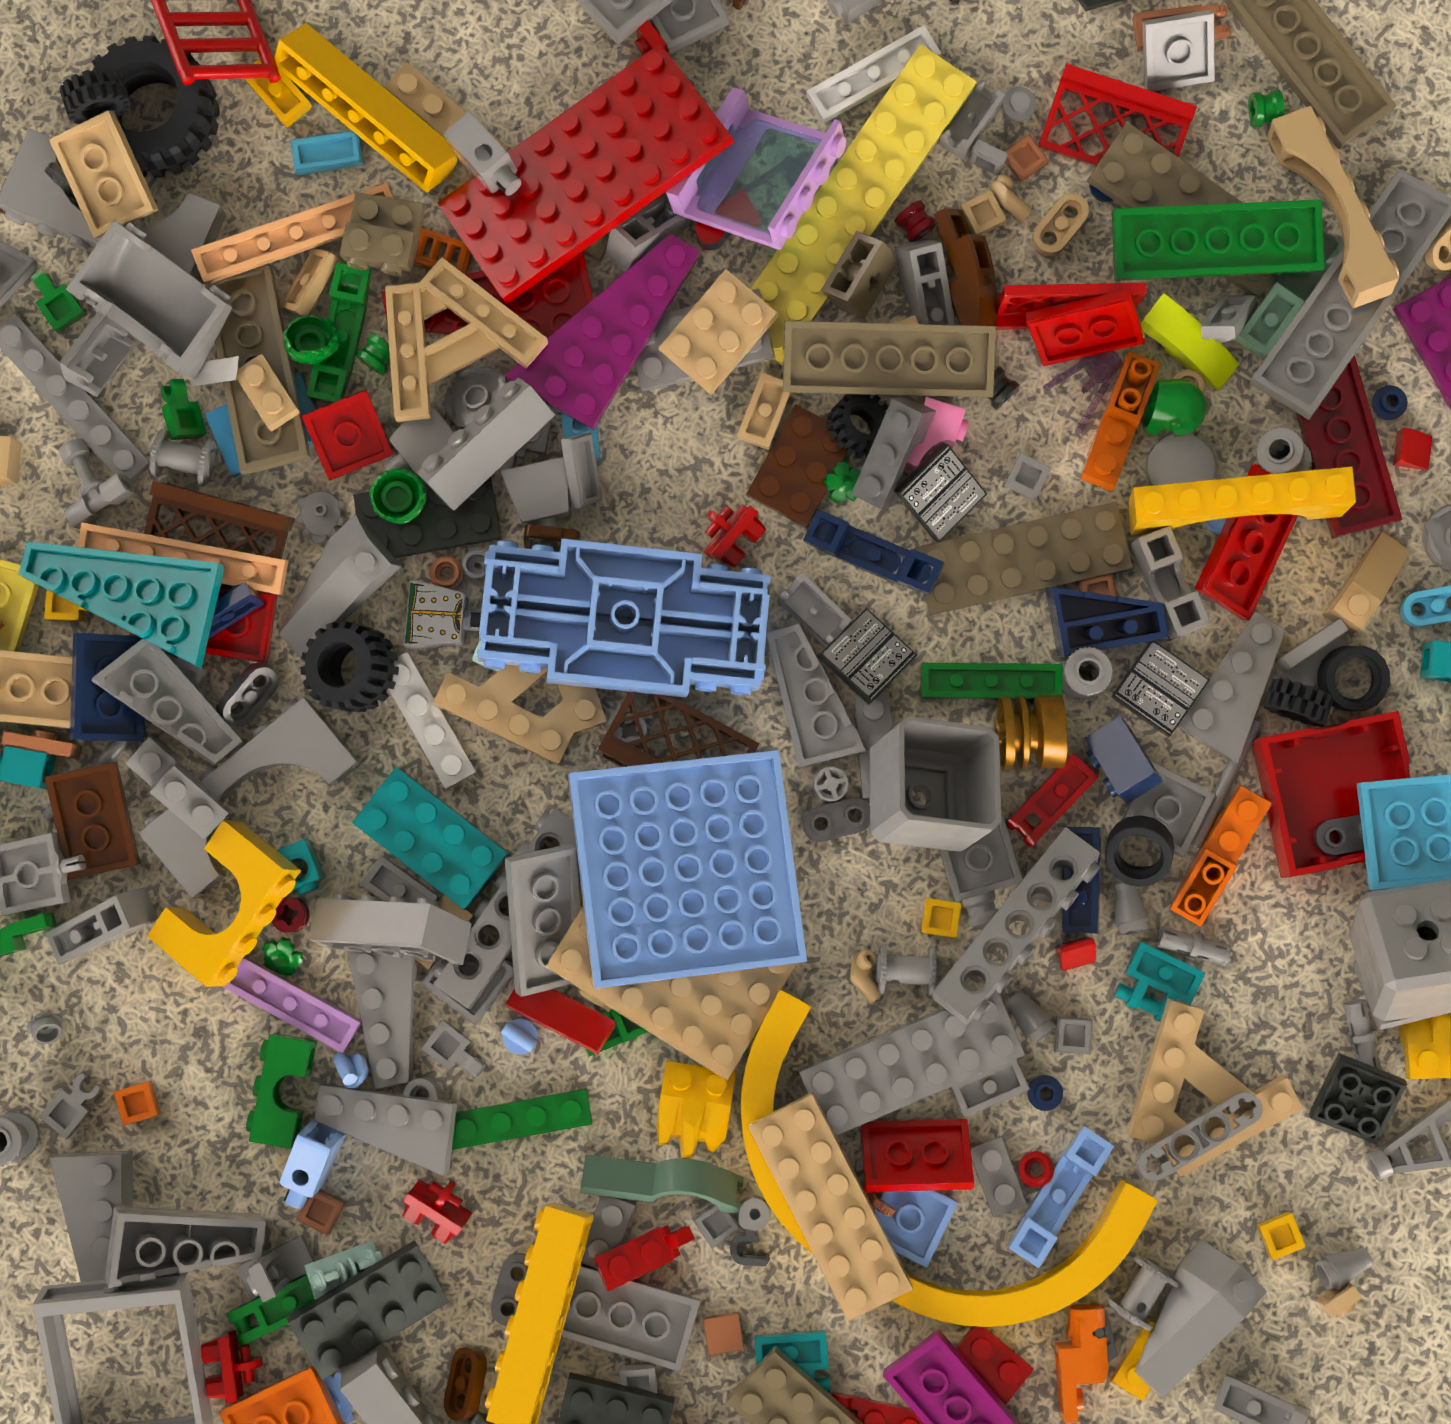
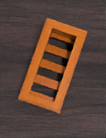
M422 228L414 266L431 270L438 262L437 259L442 245L446 246L444 259L450 264L454 249L460 250L455 268L463 274H467L472 254L464 242ZM427 242L432 243L429 258L423 256Z

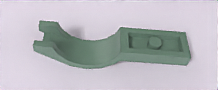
M1323 219V229H1324L1325 226L1328 224V222H1326V221ZM1323 232L1324 270L1321 272L1282 273L1235 341L1263 360L1299 312L1318 281L1344 248L1343 238L1340 242H1337Z
M586 1154L580 1193L645 1202H654L657 1198L666 1195H692L710 1201L720 1211L739 1214L741 1203L736 1201L737 1187L743 1188L744 1177L711 1163L695 1159L675 1158L656 1164Z

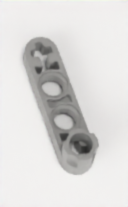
M1247 1092L1231 1096L1150 1147L1136 1154V1163L1133 1166L1135 1173L1140 1178L1149 1181H1159L1166 1178L1259 1120L1262 1114L1260 1100L1255 1095ZM1240 1099L1243 1103L1251 1102L1253 1106L1249 1110L1251 1117L1248 1118L1246 1115H1240L1234 1118L1232 1121L1237 1126L1232 1128L1230 1119L1222 1112V1109L1226 1107L1227 1113L1230 1114L1239 1109L1238 1101ZM1210 1117L1219 1118L1224 1125L1222 1135L1217 1138L1210 1137L1204 1129V1124ZM1181 1135L1188 1136L1194 1144L1192 1153L1186 1157L1179 1155L1174 1148L1176 1138ZM1165 1144L1168 1154L1176 1161V1164L1173 1166L1171 1161L1167 1160L1164 1155L1165 1152L1161 1149V1146ZM1148 1155H1151L1152 1158H1158L1160 1165L1158 1166L1159 1170L1157 1173L1145 1170L1144 1166L1149 1163L1146 1158Z

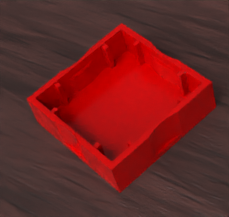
M1399 711L1253 740L1252 749L1263 798L1272 803L1267 812L1280 877H1295L1366 861L1364 850L1338 855L1321 853L1313 843V832L1317 825L1323 821L1360 815L1357 783L1410 778V759ZM1331 831L1329 834V840L1333 844L1339 841V835L1336 831Z

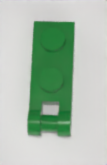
M305 1274L289 1282L275 1297L265 1302H262L259 1296L225 1313L229 1323H234L238 1331L236 1338L240 1346L246 1345L289 1324L287 1316L315 1300L308 1276ZM252 1313L255 1314L259 1325L254 1327L251 1326L247 1317Z

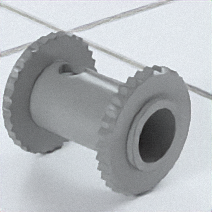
M1276 427L1260 437L1255 452L1259 465L1266 472L1279 474L1311 470L1313 462L1311 451L1304 444L1302 436H1299V433H1296L1295 430L1287 427ZM1289 453L1286 458L1279 460L1284 454Z
M167 429L158 431L150 452V472L153 476L158 477L163 468H170L198 475V484L204 487L208 484L214 471L216 444L213 439H208L204 447L200 448L169 441Z
M1095 647L1079 648V650L1071 653V656H1067V658L1061 661L1062 693H1065L1066 696L1074 700L1090 699L1095 694L1102 693V690L1109 686L1111 678H1113V667L1111 666L1110 658H1107L1103 651ZM1079 668H1086L1089 671L1090 681L1081 678Z
M886 944L880 945L876 960V983H878V992L880 994H884L886 983L927 985L928 996H933V991L938 982L939 967L934 946L929 947L928 957L887 955Z
M14 1111L0 1116V1166L2 1167L9 1165L13 1161H20L25 1159V1157H29L33 1150H36V1146H38L40 1136L38 1126L33 1118L26 1115V1113Z
M1135 1256L1133 1260L1142 1267L1121 1302L1118 1303L1109 1298L1108 1304L1115 1309L1118 1315L1130 1323L1150 1331L1153 1329V1326L1145 1318L1166 1283L1176 1288L1179 1284L1171 1277L1170 1273L1155 1263Z

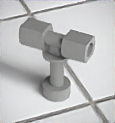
M83 439L71 440L60 447L59 454L64 464L75 467L84 485L79 491L82 498L64 510L65 516L73 528L80 529L81 522L92 524L101 517L100 510L108 504L118 506L136 493L135 487L127 475L116 473L106 481L96 479L86 460L91 453Z

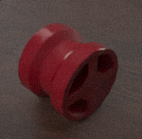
M922 200L909 205L894 220L898 227L904 228L909 242L920 240L937 225L935 218L926 213V205Z
M283 898L275 909L276 915L271 922L277 930L284 933L298 932L308 924L310 910L301 899Z

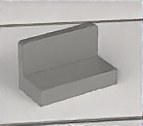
M1340 618L1276 659L1275 662L1288 680L1292 682L1297 681L1306 686H1313L1317 683V672L1320 664L1329 652L1341 646H1349L1342 636L1343 633L1348 631V628ZM1349 658L1342 661L1341 664L1338 666V669L1354 658Z

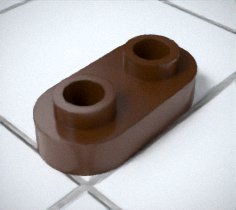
M478 1347L459 1348L452 1358L444 1395V1409L448 1417L454 1421L472 1419L479 1408L487 1371V1359L484 1352Z

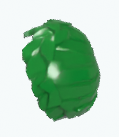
M316 315L295 318L289 323L283 334L284 348L288 356L301 364H316L324 361L338 350L340 341L332 321L329 318L326 320L321 317L318 318Z
M392 468L390 471L381 473L372 483L369 492L372 506H374L373 510L384 520L397 524H404L416 518L423 509L427 497L426 488L421 477L409 470H400L399 468Z

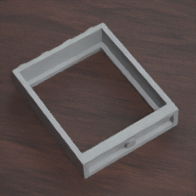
M188 1272L159 1276L156 1279L142 1282L139 1280L124 1283L122 1286L112 1288L107 1287L105 1280L48 1285L41 1288L33 1303V1309L55 1424H83L63 1315L175 1304L194 1416L114 1424H213L210 1399L206 1396V1376Z

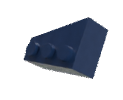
M1057 587L1045 588L1057 656H1071V653H1074L1075 650L1083 649L1084 647H1095L1096 649L1104 650L1169 638L1163 603Z

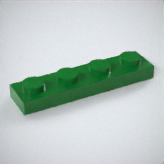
M921 663V698L999 699L1003 696H1010L1011 699H1016L1018 696H1024L1025 700H1035L1037 695L1061 694L1062 696V664Z
M587 1088L456 1112L452 1150L592 1125Z

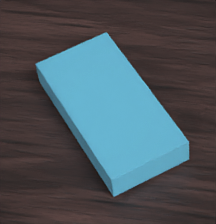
M352 130L290 140L294 169L297 176L364 165L360 137Z

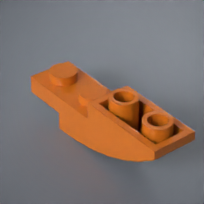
M1128 351L1088 451V457L1080 480L1109 491L1114 490L1161 363Z
M1239 784L1222 813L1219 812L1202 847L1199 848L1169 907L1170 910L1198 926H1202L1236 870L1238 859L1271 807L1272 803L1269 800Z

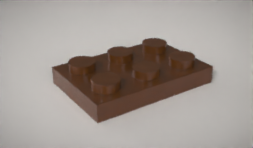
M795 404L746 496L807 528L827 492L824 484L826 474H834L832 468L839 461L843 462L846 457L844 454L846 448L842 447L838 450L835 447L838 440H830L829 435L833 430L826 429L828 421Z
M117 761L45 777L61 852L65 859L83 855L86 860L78 862L86 863L84 870L67 873L68 880L141 864Z

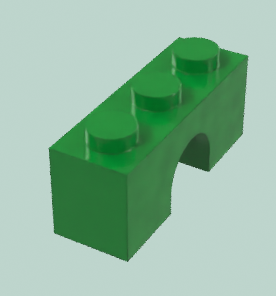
M281 1033L270 1034L268 1040L264 1039L260 1050V1061H264L262 1074L256 1076L253 1086V1096H257L255 1111L250 1110L246 1122V1131L250 1132L249 1142L288 1149L293 1148L296 1137L301 1130L304 1110L291 1108L282 1101L280 1085L287 1076L292 1075L305 1078L311 1075L317 1040Z

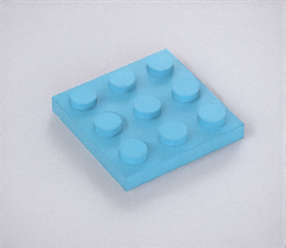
M1451 774L1357 783L1369 890L1391 889L1451 879Z

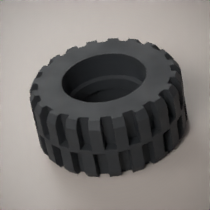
M145 35L143 36V41H138L133 36L125 38V44L117 46L116 43L106 47L109 51L106 55L101 57L98 54L93 59L92 63L95 67L92 71L88 70L89 73L94 72V69L98 68L101 69V72L106 68L112 69V72L118 71L123 76L129 97L140 87L152 83L168 84L174 86L178 91V102L174 113L166 123L156 129L144 132L128 130L122 125V115L120 117L116 116L143 176L145 177L147 171H149L154 178L165 177V171L171 170L175 175L184 171L182 165L188 161L193 166L200 160L197 155L201 149L207 152L212 145L208 137L210 134L216 135L219 126L214 117L220 115V108L215 99L217 94L210 80H195L191 85H184L178 75L165 39H162L160 43L156 36ZM185 53L190 65H200L198 61H195L191 53Z

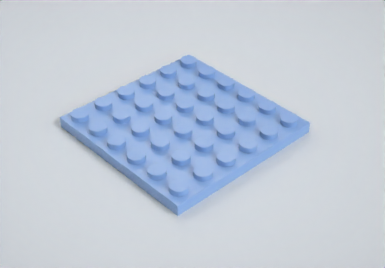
M779 750L572 772L568 774L593 989L807 962Z

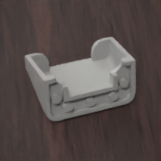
M114 220L66 290L79 300L85 299L99 313L106 315L156 352V355L164 359V363L177 373L195 379L202 369L232 309V306L228 303L231 296L214 284L209 289L144 241L147 234L131 222H128L125 227Z

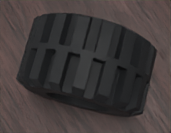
M348 621L326 624L327 630L319 628L315 632L317 638H309L306 643L309 647L308 652H302L301 659L305 660V666L300 667L301 675H306V679L303 681L305 689L312 690L309 695L314 700L320 701V704L325 707L360 713L366 712L367 708L374 709L378 707V700L385 701L389 697L387 693L388 688L394 689L396 682L392 681L393 675H398L399 667L394 666V661L398 660L397 653L390 651L393 647L391 641L384 639L385 635L378 630ZM354 649L358 657V670L353 680L346 685L342 679L341 667L346 655Z

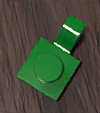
M43 269L31 276L33 282L44 296L35 303L54 331L60 333L87 315L75 296L66 290V284L57 288Z
M184 379L169 380L170 386L161 387L162 398L167 403L161 408L170 440L202 438L207 432L198 401L189 402Z

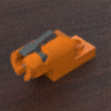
M1097 1303L1069 1306L1067 1339H1071V1341L1054 1342L1059 1416L1064 1423L1079 1422L1078 1411L1084 1410L1082 1389L1076 1388V1385L1105 1383L1109 1369L1108 1363L1117 1357L1108 1312L1101 1304Z

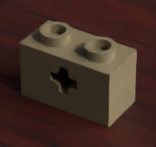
M856 231L821 291L840 310L865 319L899 260L883 241Z

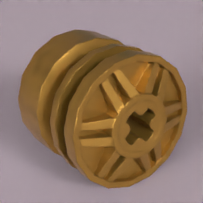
M1061 694L1037 695L1033 711H1028L1024 696L1016 697L1014 712L1010 696L1000 697L997 714L994 719V732L999 736V756L1002 770L1013 769L1015 754L1020 770L1027 769L1030 753L1035 754L1039 769L1065 767L1067 757V720Z

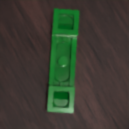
M336 262L329 293L331 303L327 319L329 318L332 321V325L335 326L340 344L338 350L327 359L313 364L306 393L307 398L331 403L344 398L353 371L355 354L358 350L364 325L371 279L370 269L365 271L357 270L347 266V264Z

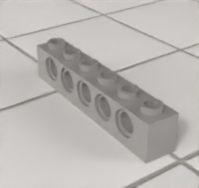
M556 808L553 809L551 814L545 811L534 827L538 833L531 843L525 840L515 856L541 850L542 843L549 838L558 840L560 846L572 844L576 847L573 819ZM506 869L494 885L498 889L491 901L485 898L474 913L478 920L470 930L465 956L474 955L478 959L479 968L477 972L468 976L462 972L460 965L451 964L448 960L443 959L433 973L437 977L433 985L468 1009H472L512 950L509 916H505L501 911V903L508 897ZM493 925L499 931V940L492 946H486L481 940V932L485 927Z
M1065 827L935 988L933 1000L965 1025H968L973 1018L978 1022L989 1009L991 1004L987 1000L996 990L998 993H1001L1012 980L1013 976L1009 972L1017 962L1023 966L1035 950L1031 945L1039 935L1045 938L1057 922L1053 917L1062 907L1064 910H1067L1079 895L1075 889L1083 880L1089 883L1098 872L1100 866L1097 862L1100 852ZM1058 867H1066L1072 872L1073 876L1068 880H1060L1055 877L1053 871ZM1036 894H1045L1050 898L1051 904L1040 908L1032 903L1031 898ZM1015 921H1023L1028 925L1029 931L1024 935H1016L1011 932L1009 926ZM1000 948L1006 952L1007 959L1001 963H994L989 960L987 953L991 949ZM970 976H979L985 981V986L979 991H972L966 987L965 981Z

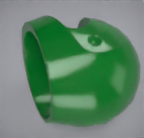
M1170 379L1157 381L1147 404L1143 431L1155 436L1162 430H1171L1174 432L1175 437L1185 436L1194 432L1204 421L1207 412V402L1203 392L1189 380Z

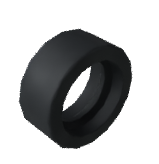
M1341 646L1330 651L1322 660L1317 672V685L1324 693L1334 697L1333 707L1342 711H1366L1377 706L1385 698L1390 686V670L1385 659L1376 650L1366 646ZM1349 658H1359L1365 661L1371 671L1370 688L1364 696L1358 699H1349L1342 696L1335 684V674L1338 666L1342 661Z
M1143 815L1127 817L1118 822L1109 832L1105 850L1107 867L1114 877L1125 884L1137 887L1153 885L1161 881L1171 869L1175 849L1173 837L1167 827L1155 818ZM1133 835L1150 837L1160 846V859L1151 866L1138 867L1130 865L1119 855L1118 849L1121 841Z

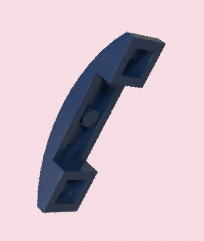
M817 509L803 539L805 543L865 572L930 595L944 565V562L914 549L910 551L850 526L849 522Z

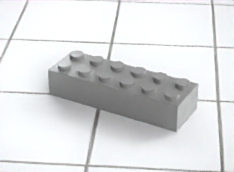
M995 990L987 1000L991 1005L978 1022L973 1018L968 1025H965L943 1007L798 1069L807 1093H814L835 1136L1024 1056L1025 1053L999 993Z

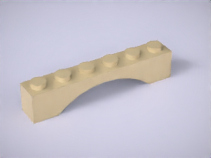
M1308 106L1273 119L1267 137L1280 165L1310 182L1326 198L1335 212L1341 228L1344 245L1343 264L1338 281L1352 309L1391 295L1399 279L1398 266L1393 259H1389L1384 250L1383 237L1378 230H1374L1369 220V210L1363 201H1359L1355 193L1352 176L1349 173H1345L1342 168L1339 151L1335 145L1330 144L1322 118L1316 117L1312 107Z

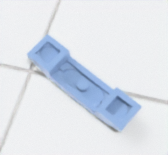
M1083 1126L1055 1164L1054 1176L1051 1182L1041 1187L1018 1225L1008 1248L1035 1267L1040 1268L1058 1239L1056 1235L1092 1176H1096L1114 1145Z

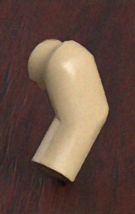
M1000 174L996 181H992L990 190H992L1002 207L1022 222L1029 216L1032 208L1010 190L1014 186L1012 178L1006 174Z
M863 950L857 952L852 959L850 981L866 1000L872 1004L882 995L878 992V986L872 980L873 967L877 959L872 951Z

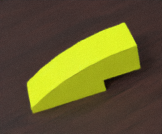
M1165 293L1162 294L1141 322L1143 331L1164 346L1165 349L1163 351L1187 369L1198 372L1204 381L1216 391L1222 388L1239 365L1237 360L1220 342L1215 341V339H1202V324Z

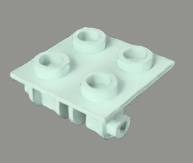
M373 1240L304 1265L314 1299L319 1298L382 1260L381 1252H376Z

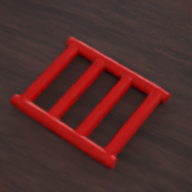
M150 0L176 70L184 85H191L195 80L268 78L271 83L280 81L281 76L251 0H237L240 11L169 12L165 0ZM247 26L251 38L180 39L176 27ZM257 52L261 64L190 65L185 53Z

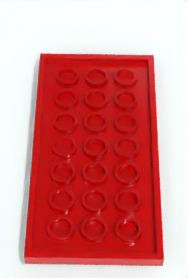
M658 44L507 152L517 168L515 175L521 180V185L515 193L507 196L500 188L495 193H491L474 176L437 202V204L504 302L509 304L731 146L734 140L661 44Z

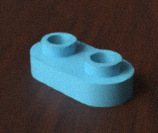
M1451 586L1417 591L1406 596L1399 607L1402 620L1407 625L1415 628L1451 622V610L1446 606V600L1451 598ZM1414 604L1422 608L1421 616L1413 614L1412 606Z

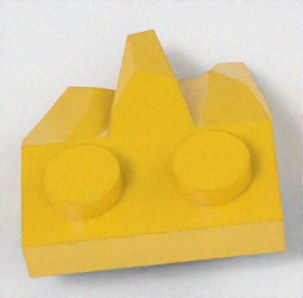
M1451 1013L1399 1025L1400 1042H1404L1406 1078H1451Z
M666 1061L656 1122L658 1146L668 1145L672 1138H676L680 1145L681 1159H691L694 1157L698 1141L704 1142L707 1150L714 1153L726 1140L736 1072L733 1071L729 1079L725 1080L703 1066Z

